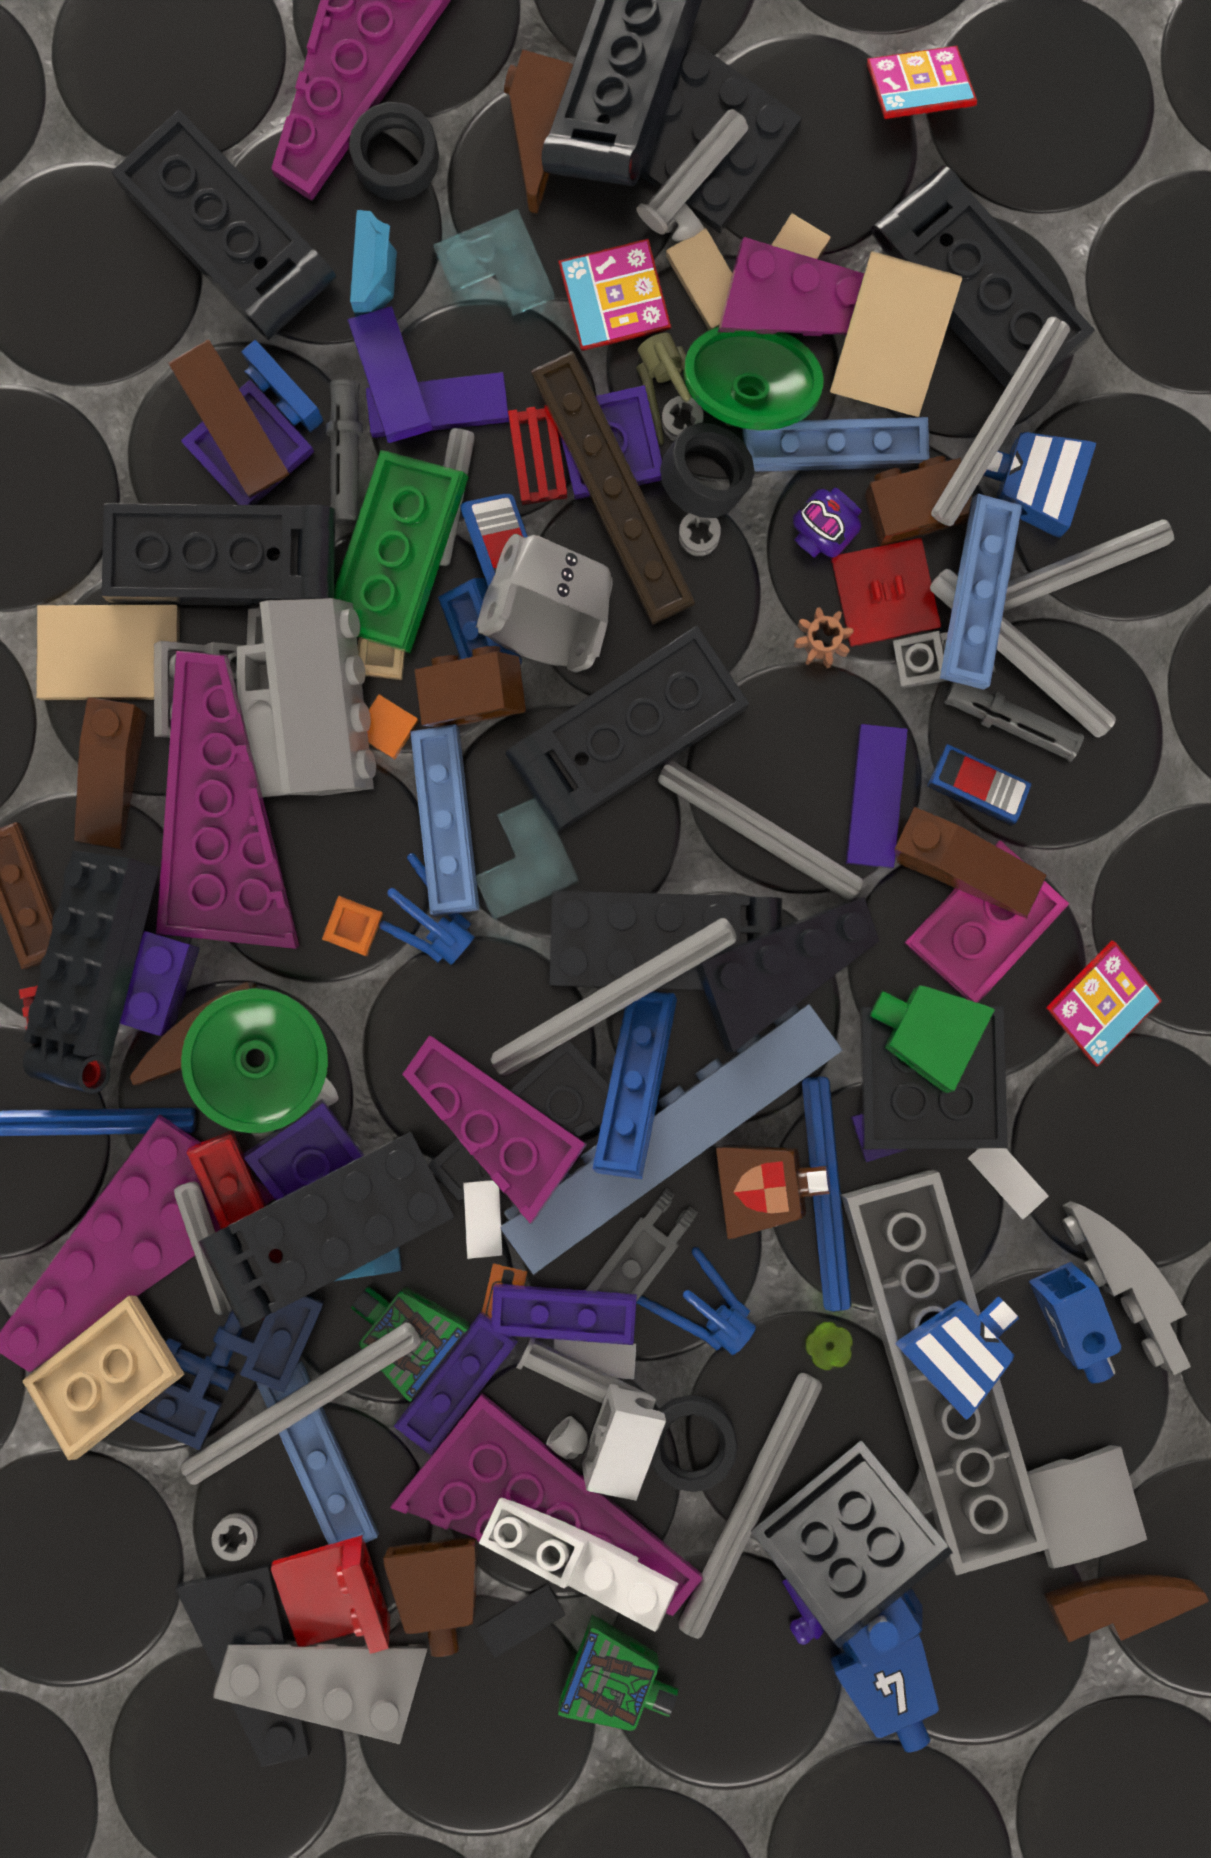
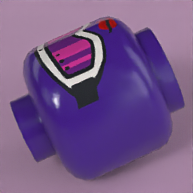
M834 487L831 492L826 489H818L793 517V525L799 532L794 541L813 558L820 552L827 557H837L861 530V521L858 516L862 511L838 488Z

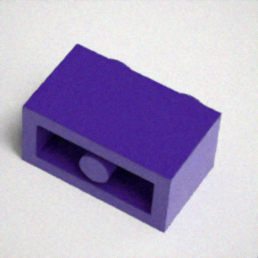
M144 931L120 1024L158 1036H163L176 1024L200 947Z

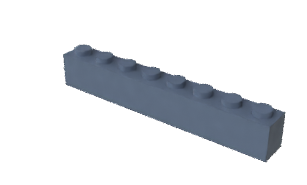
M810 1004L804 1005L800 1009L796 1005L774 1021L776 1025L763 1036H760L758 1033L737 1049L738 1054L724 1064L721 1063L718 1057L695 1073L700 1081L684 1092L679 1085L657 1101L662 1109L656 1112L654 1116L642 1179L596 1173L592 1169L597 1145H595L580 1156L585 1163L583 1166L570 1175L567 1172L532 1224L520 1213L515 1204L503 1213L508 1220L501 1225L500 1229L534 1275L843 1051Z

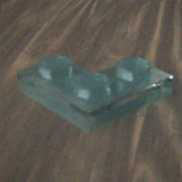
M518 209L433 245L452 293L495 275L512 316L554 299L553 288Z
M534 798L497 815L516 858L476 876L478 887L494 920L552 894V891H560L579 882L556 830Z

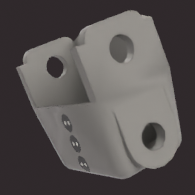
M514 534L509 538L502 550L496 573L485 593L476 628L480 634L526 658L545 664L564 666L575 673L588 669L593 665L595 658L599 657L608 624L609 598L613 585L610 570L604 564L540 536L531 535L525 538Z

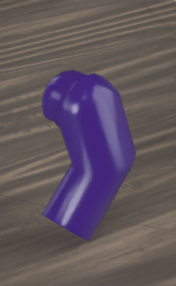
M785 1579L782 1583L802 1615L799 1619L791 1622L790 1629L801 1645L808 1644L813 1638L818 1640L823 1634L824 1628L788 1580Z

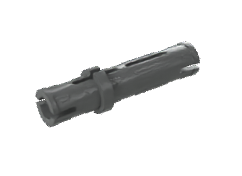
M345 379L330 382L331 412L330 422L326 423V435L330 436L331 444L330 507L336 509L335 524L352 525L356 524L358 519L359 437L363 436V425L359 423L358 415L360 383Z
M952 682L944 699V704L956 707L981 719V725L988 728L991 725L997 726L1030 743L1053 752L1069 762H1072L1077 755L1084 739V735L1071 731L1005 700V694L998 691L992 694L980 688Z

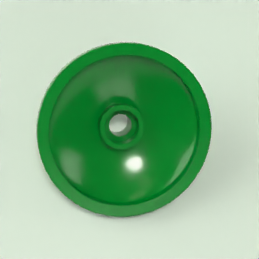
M719 327L698 337L687 352L683 373L690 395L706 412L731 426L758 431L787 427L806 418L815 409L820 400L824 378L817 358L802 342L785 332L756 334V331L735 330L734 333L718 332Z
M261 988L234 991L221 996L206 1006L189 1028L184 1040L181 1056L184 1083L196 1106L217 1124L244 1133L270 1132L285 1127L300 1118L319 1096L325 1082L328 1067L326 1042L321 1028L311 1013L293 998L277 991ZM251 1049L261 1050L265 1055L264 1061L259 1065H251L246 1059L248 1051Z

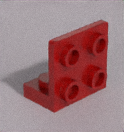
M363 1535L272 1562L271 1572L298 1647H307L355 1633L357 1637L364 1636L370 1654L389 1649L390 1614Z

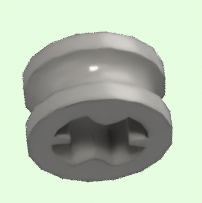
M681 396L670 399L665 405L662 412V429L670 440L674 441L683 431L674 427L675 418L671 415L673 412L677 411L681 415V410H687L691 413L690 422L693 425L703 423V410L693 398L685 402Z
M688 513L680 524L679 542L681 547L693 556L710 554L717 547L720 540L721 527L717 518H702ZM699 523L706 524L709 527L707 535L711 539L707 543H704L703 539L700 540V544L693 543L691 541L692 531L689 529L692 524H695L696 528H699Z
M242 1513L229 1514L213 1530L211 1538L212 1547L216 1554L224 1560H241L255 1546L258 1530L253 1519ZM232 1525L242 1528L239 1534L245 1532L247 1539L242 1540L238 1548L230 1547L228 1544L231 1540L229 1539L225 1542L223 1534L228 1533Z

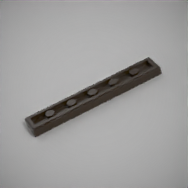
M571 351L531 370V376L652 625L694 606L695 601L574 352Z

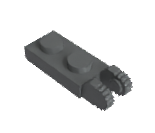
M665 1188L646 1215L638 1218L586 1287L585 1291L637 1294L638 1301L678 1248V1240L695 1219L698 1211L689 1206L677 1217L668 1235L663 1233L653 1224L661 1213L668 1209L675 1195Z

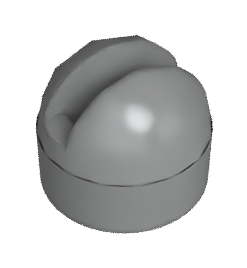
M684 203L667 223L668 230L666 233H670L677 228L672 236V240L681 242L694 237L704 227L693 211Z
M568 1416L553 1429L546 1441V1445L558 1456L565 1459H574L587 1449L588 1437L583 1426L572 1416Z

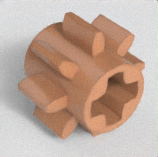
M819 607L815 611L812 623L805 619L799 621L797 626L806 635L805 637L798 638L794 643V647H805L808 653L805 662L807 665L813 662L814 658L823 659L826 668H830L833 663L832 655L835 652L843 657H846L849 653V648L841 642L842 639H847L852 635L853 628H842L839 622L842 612L838 611L833 617L824 616L822 609ZM819 629H823L826 636L833 635L834 638L828 647H824L821 640H813Z

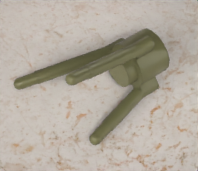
M670 333L654 335L644 341L637 349L643 362L636 369L646 388L659 446L664 444V436L652 379L655 377L658 383L671 380L683 401L687 402L691 398L680 375L682 369L684 371L686 353L682 346L676 347Z

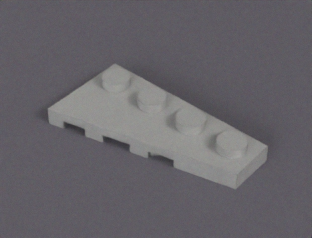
M317 1644V1647L228 1645L213 1697L400 1744L428 1648L426 1644L389 1646V1649L370 1654L367 1644L364 1647H337V1644Z

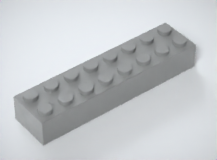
M928 1169L841 1194L938 1534L953 1552L946 1559L947 1563L955 1575H960L1049 1549L1000 1378L972 1416L966 1420L895 1344L899 1339L959 1300L967 1304L977 1316L980 1314L940 1172Z

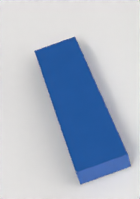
M652 991L625 1007L592 1168L598 1174L635 1179L643 1178L677 1003L674 993Z

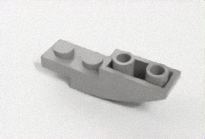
M260 608L248 609L247 645L237 646V695L262 796L289 795L281 793Z
M1071 1201L1062 1205L1067 1214V1218L1062 1220L1066 1233L1075 1246L1081 1243L1088 1258V1261L1083 1263L1087 1276L1098 1288L1102 1287L1103 1291L1113 1296L1125 1292L1126 1295L1121 1297V1303L1130 1320L1134 1324L1140 1323L1147 1337L1141 1343L1154 1367L1160 1365L1162 1369L1173 1375L1190 1368L1188 1359L1170 1324L1187 1314L1160 1270L1140 1247L1102 1216Z

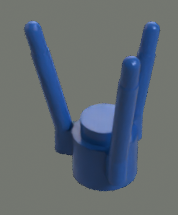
M414 853L408 854V861L427 886L425 866H423ZM390 888L387 894L390 898L430 931L426 939L432 944L386 921L379 923L380 929L427 953L437 963L443 958L452 965L474 940L475 936L467 930L471 923L460 913L448 914L452 920L451 922L443 917L436 923L396 889Z
M694 1247L692 1255L730 1306V1309H728L725 1305H722L715 1311L690 1290L684 1291V1299L709 1319L706 1327L710 1331L644 1296L638 1299L637 1304L703 1339L716 1351L723 1347L731 1355H734L749 1341L756 1326L746 1318L750 1310L738 1301L700 1248Z

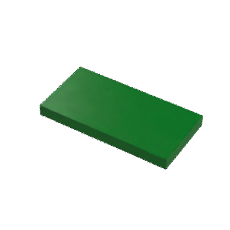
M380 450L334 588V599L353 603V609L356 611L360 622V633L357 638L411 653L469 478L463 471Z

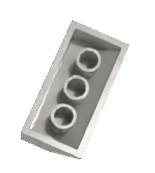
M334 598L259 602L281 793L324 796L374 789L373 777L376 773V761L373 753L369 750L367 731L371 725V717L363 699L362 684L365 681V667L358 655L356 637L360 633V622L356 611L353 609V603Z

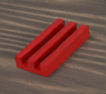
M546 405L542 409L529 407L526 408V411L517 412V409L508 411L522 505L567 499L558 430ZM541 420L547 421L557 489L548 490L538 428V421ZM527 422L529 424L539 491L529 493L519 424Z

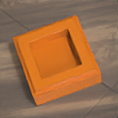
M378 694L369 709L371 725L367 731L368 742L371 746L395 760L409 739L410 731H414L419 723V719Z
M338 896L322 940L368 956L384 913Z

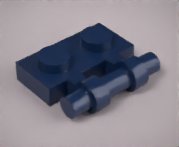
M306 1295L264 1317L255 1340L242 1335L244 1328L241 1329L231 1310L224 1327L219 1326L213 1338L216 1346L210 1361L227 1367L233 1352L242 1354L247 1358L240 1372L241 1376L285 1393L324 1301Z
M168 1338L165 1343L181 1369L196 1376L191 1389L177 1382L173 1383L131 1416L130 1419L200 1450L223 1404L206 1396V1393L211 1384L228 1391L236 1373L211 1362L210 1356L203 1359L181 1349V1343Z

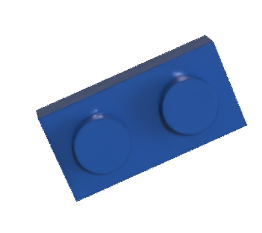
M256 340L241 351L249 365L244 371L245 374L262 393L269 388L280 401L275 405L276 408L293 427L300 422L311 433L324 421L318 407Z

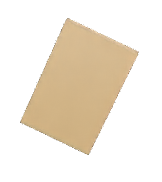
M871 251L830 392L919 417L960 288L962 276Z
M37 605L36 698L40 700H87L88 697L104 700H154V643L159 641L180 643V608L178 605Z
M128 1296L26 1377L23 1383L67 1459L77 1460L185 1374L137 1296Z

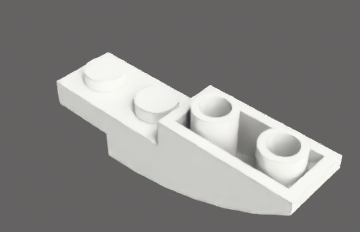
M502 1497L499 1498L479 1544L562 1588L570 1586L654 1632L659 1629L679 1584L639 1563L638 1557L561 1520Z

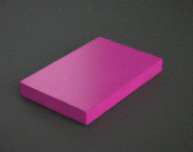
M1001 840L995 844L998 848L1020 859ZM1044 881L1026 919L954 888L905 941L904 945L962 998L979 1003L1069 903Z

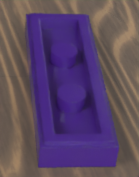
M392 306L348 319L387 442L392 443L432 431L431 421Z
M503 372L418 382L431 421L432 431L509 422ZM366 388L372 438L385 437L370 388Z
M867 724L859 726L846 864L894 868L908 731L906 728Z
M495 1284L493 1287L491 1334L633 1345L637 1294Z
M481 1311L407 1407L394 1427L429 1455H432L519 1339L515 1336L491 1334V1318Z

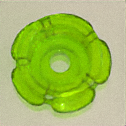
M826 1322L818 1325L813 1334L808 1336L806 1350L809 1355H812V1361L817 1367L830 1370L833 1366L839 1368L848 1363L852 1355L850 1347L853 1344V1340L845 1328H837L834 1323ZM828 1342L834 1344V1349L831 1351L825 1348Z

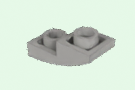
M939 631L893 641L901 687L948 681L940 679L948 632L940 634Z

